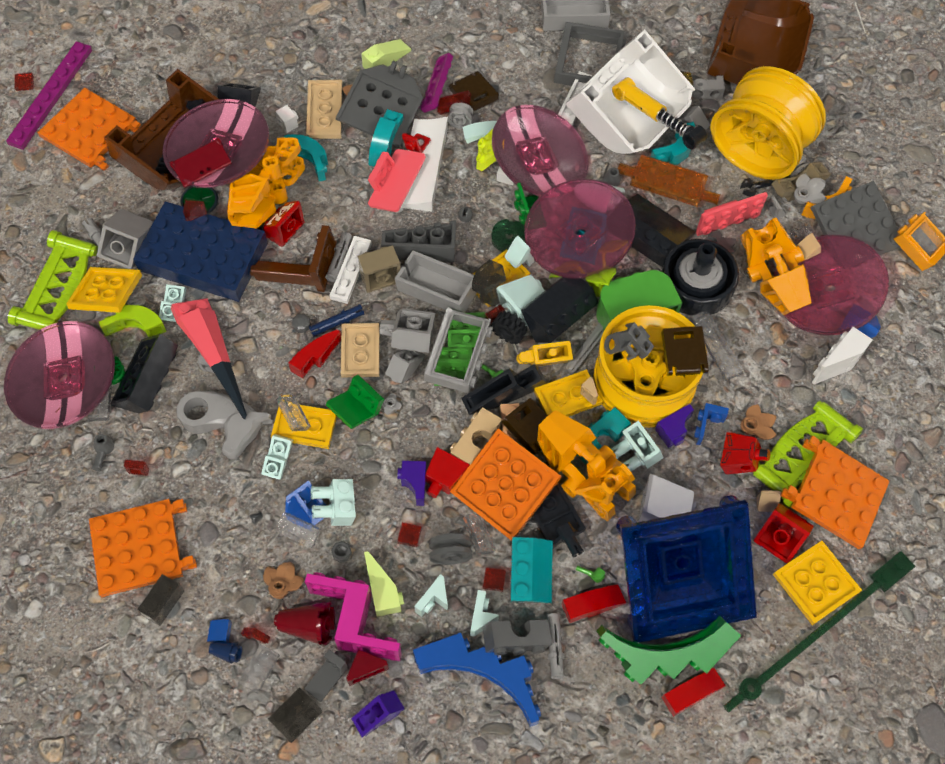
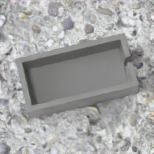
M541 0L543 31L564 30L566 22L608 28L610 20L609 0Z
M416 251L411 252L405 261V267L402 266L395 277L398 291L446 310L449 307L462 313L466 312L479 290L478 276Z

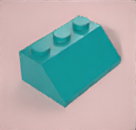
M512 537L510 602L552 603L553 541L538 538Z

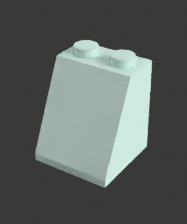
M532 275L522 277L496 288L495 307L499 311L511 312V315H517L516 317H520L522 319L521 322H525V326H528L521 309L545 290L541 282Z

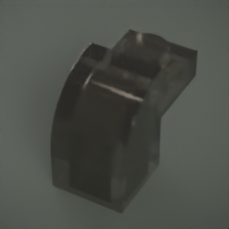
M489 259L478 268L472 281V290L480 294V299L484 303L494 307L500 303L496 288L506 281L503 265Z

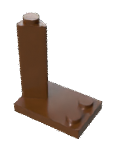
M322 225L321 231L318 232L317 245L311 265L258 260L250 268L251 276H254L258 281L315 286L318 292H325L328 282L325 277L335 254L334 248L337 245L330 227Z

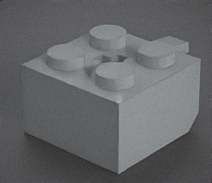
M403 308L398 311L396 320H381L380 334L392 337V348L429 353L434 332L435 313Z

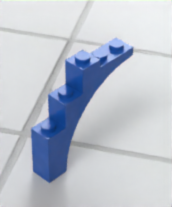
M461 633L413 649V655L420 675L439 670H458L484 677L500 686L513 698L522 710L530 727L539 723L541 712L538 705H534L532 702L533 691L530 684L525 683L531 680V673H534L530 660L526 661L524 655L500 664L499 662L502 661L501 655L497 656L494 653H486L485 647L468 652L471 650L467 638L463 639Z

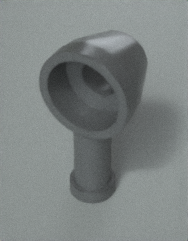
M610 168L605 173L604 178L595 183L618 186L621 182L620 172L617 168Z
M99 434L94 439L93 446L97 452L94 464L91 467L94 471H101L104 456L111 453L115 446L112 438L104 434Z

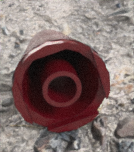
M330 602L282 609L275 615L274 625L280 632L326 646L333 637L329 636L330 630L335 628L334 607H330Z

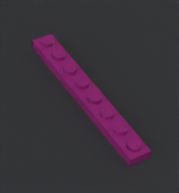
M77 41L74 43L7 138L6 142L8 145L24 150L92 52L91 46Z

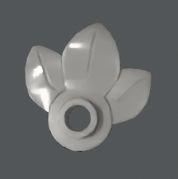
M806 173L800 175L796 181L795 200L800 204L807 202L818 204L825 201L826 197L821 193L825 187V180L821 178L810 179Z

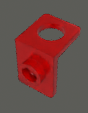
M406 133L402 134L406 149L422 153L431 141L429 137L418 133L415 136ZM420 139L424 140V143L421 146L418 142V140Z

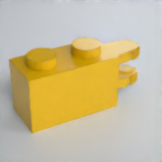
M570 341L533 345L529 348V351L520 352L516 357V361L519 364H535L536 366L568 363L573 360Z

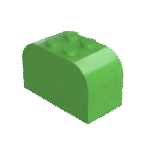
M657 270L636 272L631 276L618 277L610 281L609 286L604 285L601 290L596 317L603 326L604 331L617 315L628 309L651 305L669 308L679 313L682 301L672 280L665 273Z

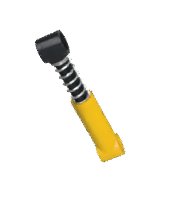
M626 77L612 87V92L616 99L627 101L654 121H661L662 124H666V127L675 130V133H679L682 137L683 143L687 148L693 150L707 140V132L702 126H690L687 123H682V120H678V117H673V113L669 114L666 106L636 87L631 78Z

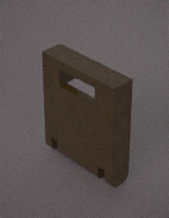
M476 71L474 75L470 74L455 81V85L453 83L449 84V89L461 103L472 107L473 112L499 100V93L479 71ZM486 93V97L476 102L473 100Z
M702 326L662 329L661 335L667 376L673 375L672 367H675L676 376L700 374V365H702L703 374L709 372ZM691 334V338L674 339V335Z
M530 397L502 420V423L530 453L535 455L538 451L542 450L537 441L538 425L548 415ZM523 411L526 416L518 421L515 416Z

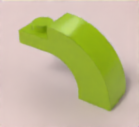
M124 305L120 313L99 321L105 336L130 327L143 330L148 337L167 332L162 320L155 312L139 305Z

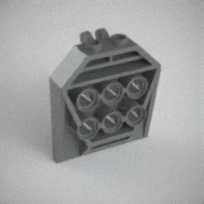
M393 60L391 66L382 64L360 70L335 120L373 136L380 117L383 118L387 109L404 114V119L392 144L400 147L403 142L402 134H407L421 108L423 97L415 79L405 73L407 66H401L399 72L395 70L397 62Z

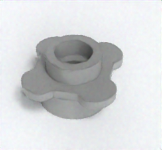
M391 393L384 399L382 407L384 413L390 415L400 410L402 404L397 401L396 395Z

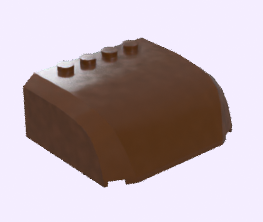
M728 0L707 68V74L714 77L723 76L724 80L734 84H738L748 71L763 66L781 68L796 75L802 69L814 21L813 13H810L809 10L810 4L801 0Z
M179 69L166 79L169 101L135 133L129 135L119 126H116L105 136L109 155L137 177L161 191L175 190L182 185L171 173L159 174L155 169L165 151L167 140L178 123V119L191 114L186 107L187 102L203 99L207 106L222 103L220 99ZM220 132L213 133L207 138L204 145L214 141L217 137L224 144L232 135Z

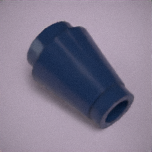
M213 641L209 646V654L230 664L238 663L241 659L243 648L237 642Z

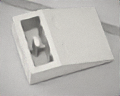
M852 327L849 332L845 331L837 344H834L830 349L829 354L819 363L813 373L815 378L812 383L816 384L852 370L873 339L855 327Z

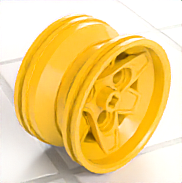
M763 66L754 68L743 76L735 88L732 100L725 102L713 116L710 130L715 145L729 162L755 177L776 180L785 178L794 171L801 161L803 149L813 143L822 132L826 123V112L818 94L803 79L781 68Z
M647 305L628 309L617 315L607 325L601 337L598 357L593 372L594 384L603 401L602 406L606 411H611L616 407L631 422V425L639 420L644 428L656 427L658 421L691 404L697 385L703 375L702 365H700V374L676 376L675 367H672L673 375L667 376L666 364L663 362L665 361L661 335L662 329L695 327L690 320L669 308ZM635 322L637 326H642L649 334L650 342L654 345L649 355L643 359L637 355L636 358L628 361L626 359L628 353L624 350L621 352L623 359L613 361L614 354H608L604 347L607 336L627 330L628 328L625 325ZM691 334L674 335V339L691 338ZM613 339L609 342V348L612 350L615 346ZM622 381H633L634 390L627 387ZM641 382L648 383L649 385L645 386ZM657 387L669 391L664 394L654 395Z

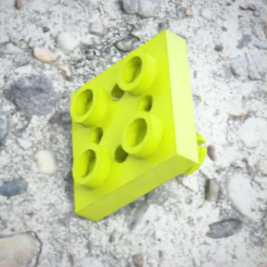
M493 129L487 135L480 138L477 144L476 169L480 171L485 170L496 161L492 148Z

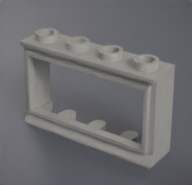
M447 307L424 372V380L469 393L470 388H474L477 377L474 376L476 370L480 371L482 365L481 354H485L488 343H485L486 339L491 337L493 327L490 326L491 319H484ZM452 320L481 327L464 380L435 372Z

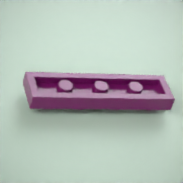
M449 52L437 58L420 108L424 113L436 109L439 104L438 101L443 92V86L447 80V74L453 59Z

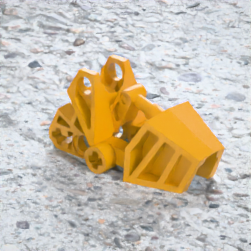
M277 138L276 146H268L260 162L249 173L230 183L227 213L228 220L232 226L258 228L276 213L275 204H283L288 200L285 186L293 185L305 170L303 158L297 156L301 151L297 138ZM286 175L292 176L290 179H283Z
M773 218L760 230L750 228L740 236V239L747 254L748 267L746 270L752 283L762 280L760 282V293L783 315L812 304L805 265H798V263L805 261L804 255L800 247L796 246L778 218ZM774 259L779 275L772 277L765 260Z
M555 410L538 425L537 441L551 469L557 473L561 471L568 478L561 485L563 490L572 498L576 495L583 496L601 518L609 521L616 514L615 505L611 502L616 492L626 501H630L636 495V486L632 483L635 479L633 473L624 463L616 459L615 453L608 446L603 445L598 450L592 444L596 437L590 428ZM577 454L588 461V479L571 463Z

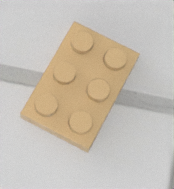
M379 323L342 324L341 378L354 377L356 375L360 377H380Z

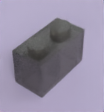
M162 574L137 610L143 617L161 626L184 593V590L180 584Z

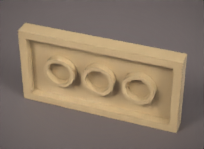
M308 80L306 136L312 139H341L342 122L335 119L342 106V80Z

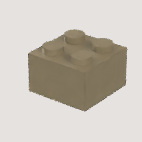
M393 245L382 247L376 251L365 252L358 256L360 276L367 293L396 284L395 277L401 267Z

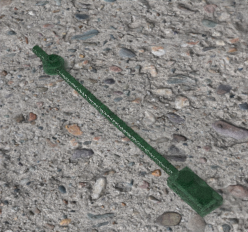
M900 551L870 576L874 581L764 673L756 679H744L738 687L739 693L723 705L724 709L729 713L744 700H756L761 694V686L875 591L880 588L885 593L916 566ZM748 685L753 686L754 692L748 690Z

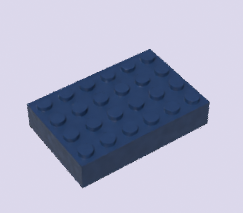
M165 201L133 260L137 269L141 272L239 302L252 277L250 268L260 260L268 241L265 231L256 228L232 226L229 220Z

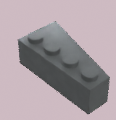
M456 220L442 225L441 222L434 223V226L429 227L419 225L414 229L408 230L405 227L382 231L381 248L393 245L399 260H407L411 252L416 251L441 262H454Z

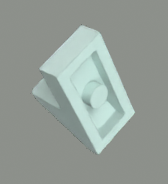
M519 236L515 237L505 254V259L514 268H518L524 262L528 266L532 265L534 259L530 247Z
M441 574L414 606L415 612L421 617L425 612L428 614L433 609L434 601L448 610L444 576Z
M478 590L470 630V636L473 637L483 631L482 627L489 622L499 620L498 614L483 612L488 610L489 605L486 591Z

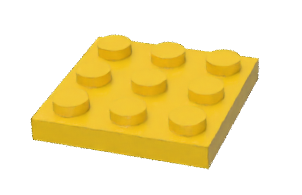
M90 267L66 304L72 310L120 313L141 279L142 273L140 270Z
M820 541L773 573V576L812 626L862 591L823 541Z

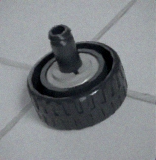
M691 239L673 247L667 254L661 272L670 277L682 301L680 312L691 316H709L724 309L731 301L739 281V269L734 256L722 245L707 239Z

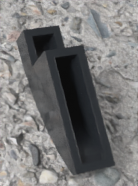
M535 364L518 374L509 368L461 399L468 414L472 415L475 412L479 413L482 407L486 410L500 407V404H507L533 392L534 388L547 384L540 368Z

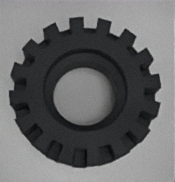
M500 311L492 322L493 332H496L495 334L499 335L500 339H505L507 343L510 342V344L515 345L520 343L528 331L525 322H521L522 319L520 317L517 318V315H511V312Z

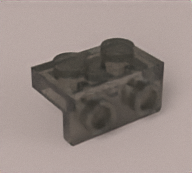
M299 687L268 720L292 743L322 713V710Z

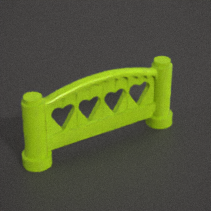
M52 230L47 238V246L53 248L24 307L13 306L10 309L7 318L8 323L15 326L23 325L41 331L61 325L58 320L69 309L66 303L85 276L89 257L97 255L98 246ZM79 257L74 268L68 267L63 261L66 258ZM68 271L72 272L66 283H62L55 275ZM64 287V290L60 292L61 296L57 299L53 298L48 292V289ZM51 302L57 303L53 307L51 314H46L40 307V305Z
M819 400L813 407L815 413L800 420L787 430L772 448L770 460L765 461L764 464L759 463L758 470L752 473L772 491L782 492L784 488L788 489L790 485L797 489L802 483L814 455V452L804 448L799 443L800 439H804L805 434L814 436L819 441L825 440L837 447L843 439L852 444L861 434L863 428L858 424L854 425L827 403ZM816 422H822L827 435L814 433L811 427H816ZM792 447H798L803 460L789 458L786 453L791 452ZM780 459H784L787 461L791 473L777 471L774 465L779 464ZM781 496L784 500L783 503L790 508L793 502Z

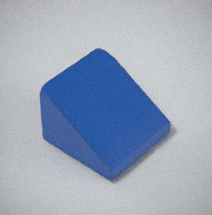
M230 619L211 620L207 642H229L232 626Z

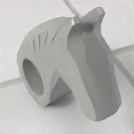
M214 391L190 392L180 399L176 407L177 417L188 432L201 434L224 428L226 437L221 450L228 459L238 458L256 438L261 426L271 425L273 422L270 414L256 412L245 402H243L247 416L246 419H243L229 395ZM205 406L208 408L207 413L201 419L192 420L188 418L189 412L194 407Z

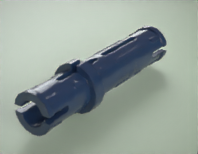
M358 304L346 311L343 309L337 315L308 326L309 330L313 331L311 334L315 337L341 324H348L350 320L365 315L364 311L360 310L363 308Z

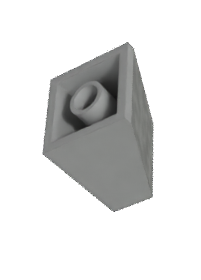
M120 209L103 224L97 257L124 268L133 269L135 265L133 259L154 221Z
M649 474L643 491L637 525L685 536L688 529L691 530L694 518L690 516L691 511L695 510L697 502L696 499H693L694 491L656 475Z

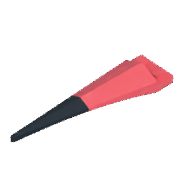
M208 299L172 304L171 311L177 324L211 367L242 418L246 419L247 414L219 323Z

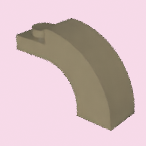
M812 162L797 175L786 179H776L771 185L779 196L785 197L787 201L795 200L796 181L800 175L806 173L810 179L821 178L826 180L831 174L822 162Z

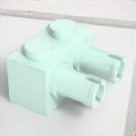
M639 420L622 431L624 434L623 441L610 448L615 453L616 459L629 450L635 451V455L624 462L631 472L641 465H645L648 469L663 459L660 449Z
M333 479L329 486H311V499H329L330 505H312V518H330L331 526L352 525L356 518L353 479Z

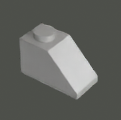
M406 349L393 354L385 375L391 377L390 379L396 383H403L410 379L425 356L417 351Z

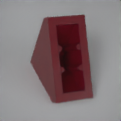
M358 650L346 677L349 686L389 670L386 660Z

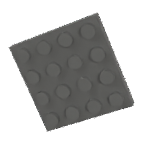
M874 181L811 207L842 272L900 248L894 241V238L898 235V228Z

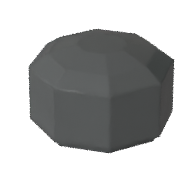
M297 314L292 319L293 329L298 333L307 332L309 330L308 326H310V318L305 314Z
M344 541L335 543L331 549L333 559L340 563L348 561L352 555L350 545Z

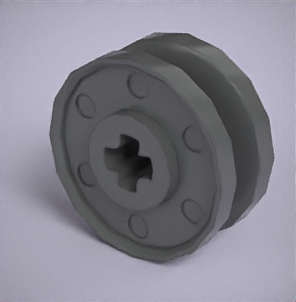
M460 533L442 534L432 537L428 541L429 549L433 550L429 553L432 563L452 565L464 563L472 558V550L468 548L471 546V537Z

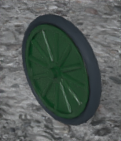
M191 186L182 194L180 203L183 207L209 214L218 204V195L212 187L199 188Z

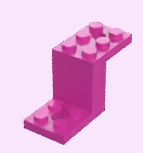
M318 572L306 575L305 583L309 594L344 600L334 639L338 650L357 653L358 650H361L379 658L400 662L402 651L400 643H397L396 639L386 637L384 640L376 639L375 635L363 634L372 598L370 587L366 585V582L361 580L350 582L339 576L328 578Z

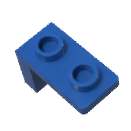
M706 403L703 410H699L697 420L700 421V426H696L694 438H697L696 445H700L703 440L707 419L714 423H724L728 416L729 408Z

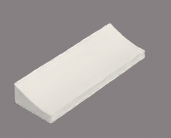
M448 116L437 119H414L411 136H415L418 133L429 137L431 141L422 152L426 158L401 208L432 212L448 130ZM418 140L420 146L423 145L424 140Z

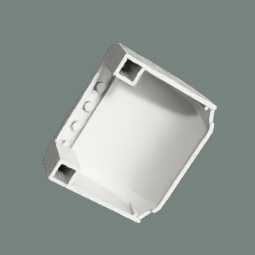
M643 30L619 50L566 103L582 124L606 148L620 154L635 153L649 149L669 127H666V124H662L661 121H654L627 101L616 99L612 92L614 85L626 77L631 78L636 87L666 106L669 111L668 113H673V117L678 118L691 105L692 92L695 90L646 30Z

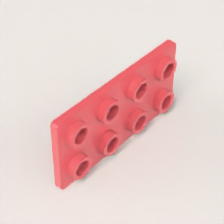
M764 192L740 201L734 200L704 210L700 217L696 235H707L714 230H722L729 225L739 224L746 219L758 217L761 214L768 194Z

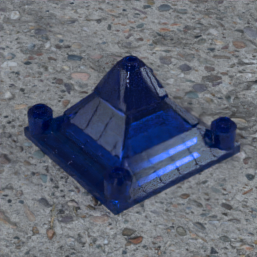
M728 495L721 499L718 507L637 522L632 516H623L618 520L616 529L622 538L630 608L627 623L632 631L634 642H644L705 629L719 616L729 624L757 618L749 508L746 500L740 501L736 496Z

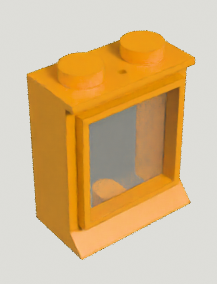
M926 212L920 215L914 214L908 219L909 224L902 226L897 231L898 235L894 238V241L921 271L934 266L945 255V236L925 215Z

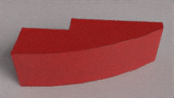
M338 329L331 331L307 344L288 362L290 371L303 379L313 365L321 368L341 342V332Z
M618 584L594 589L562 600V607L569 623L585 617L591 618L626 604Z
M713 667L707 674L703 672L665 693L662 696V700L674 717L721 690L726 685Z

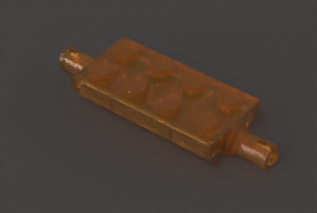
M641 155L635 167L622 163L618 166L620 174L631 177L630 186L698 207L699 201L702 200L717 205L721 195L707 191L704 188L708 175Z

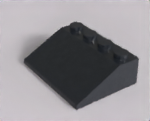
M639 194L634 195L618 206L608 217L606 225L608 232L622 241L628 240L629 246L661 267L669 251L681 242L689 240L695 233L694 230Z

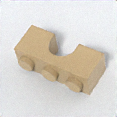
M483 407L479 413H474L470 426L462 430L460 440L454 442L449 450L450 454L468 464H471L481 451L480 448L473 444V441L479 437L490 440L496 430L502 427V418Z

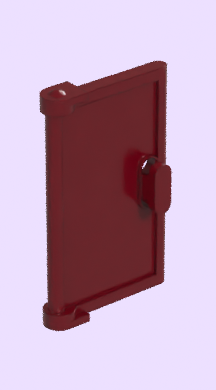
M219 137L177 160L169 162L184 188L232 164Z

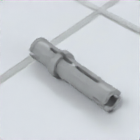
M87 218L86 220L89 224L84 220L82 225L88 231L90 239L99 246L102 230L97 227L93 218Z
M342 232L339 243L334 248L335 254L325 277L330 282L336 281L348 252V247L352 240V235L348 232Z
M550 613L546 617L552 645L549 646L550 653L548 654L551 666V679H563V659H565V656L562 653L560 614Z

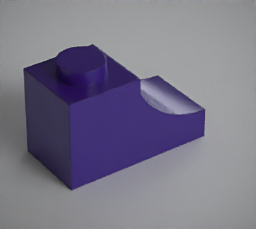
M690 404L658 421L655 431L668 448L673 445L678 446L685 441L684 438L687 433L685 422L691 418L694 411Z
M402 461V468L398 467L397 479L401 480L402 487H407L413 492L416 498V506H424L426 461Z
M393 690L378 695L351 719L361 737H364L381 725L394 719L405 708Z

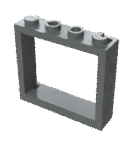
M566 22L555 70L554 83L572 86L575 79H578V82L587 83L593 77L563 72L570 37L617 45V53L626 45V39H623L625 31Z

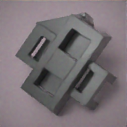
M635 322L626 324L627 330L613 333L605 339L604 347L608 354H615L625 350L628 353L626 358L628 361L636 358L637 355L641 359L647 357L654 347L649 340V334L642 326H637ZM611 339H613L615 342V346L612 350L609 348V342Z

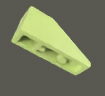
M401 39L375 44L361 53L363 68L367 69L382 64L390 66L393 60H399L409 53L411 48Z
M368 551L364 552L376 616L380 617L401 612L400 605L404 604L402 592L398 593L396 585Z

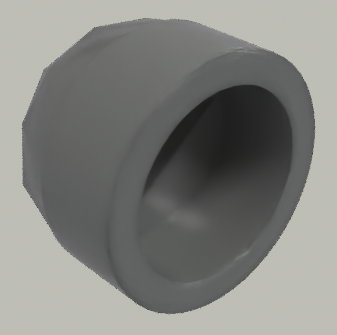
M465 206L462 207L458 212L459 220L462 222L471 221L473 217L472 210Z

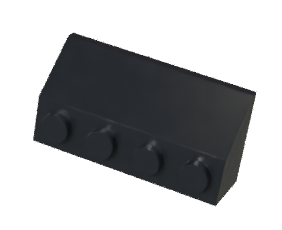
M569 271L521 309V312L535 342L551 343L598 304V300L592 287L574 272Z
M161 334L141 339L110 405L135 413L148 412L154 404L153 399L161 389L163 378L169 372L168 367L171 361L176 357V350L179 345Z

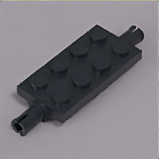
M558 481L532 517L545 540L553 541V547L565 542L574 558L577 557V553L581 555L584 552L575 536L585 532L586 527Z

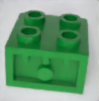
M517 183V190H514L516 199L514 200L515 210L520 213L518 216L520 225H524L525 232L545 228L546 221L538 196L525 197L521 183Z
M356 375L352 378L348 391L328 400L326 406L350 429H353L377 416L384 398L363 378Z

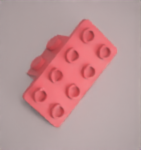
M396 149L391 157L388 152H382L368 178L369 183L374 189L368 205L372 208L398 212L426 158L425 154Z

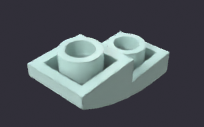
M484 121L464 126L463 132L467 144L487 135L494 128L497 121Z
M166 284L164 301H161L159 312L161 320L176 322L171 311V305L184 302L186 287Z
M276 434L272 436L269 452L265 457L262 475L279 480L282 478L293 439Z

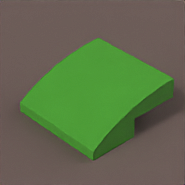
M485 312L466 313L485 319ZM452 320L448 331V347H472L474 349L481 327Z
M443 347L435 372L464 380L472 356V347Z

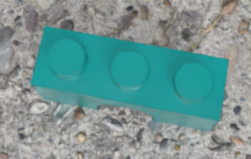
M616 407L611 411H605L599 421L596 423L592 422L588 426L596 437L592 444L598 450L602 447L597 441L599 436H608L614 442H617L624 436L622 431L631 426V422ZM577 454L576 456L587 466L588 461Z

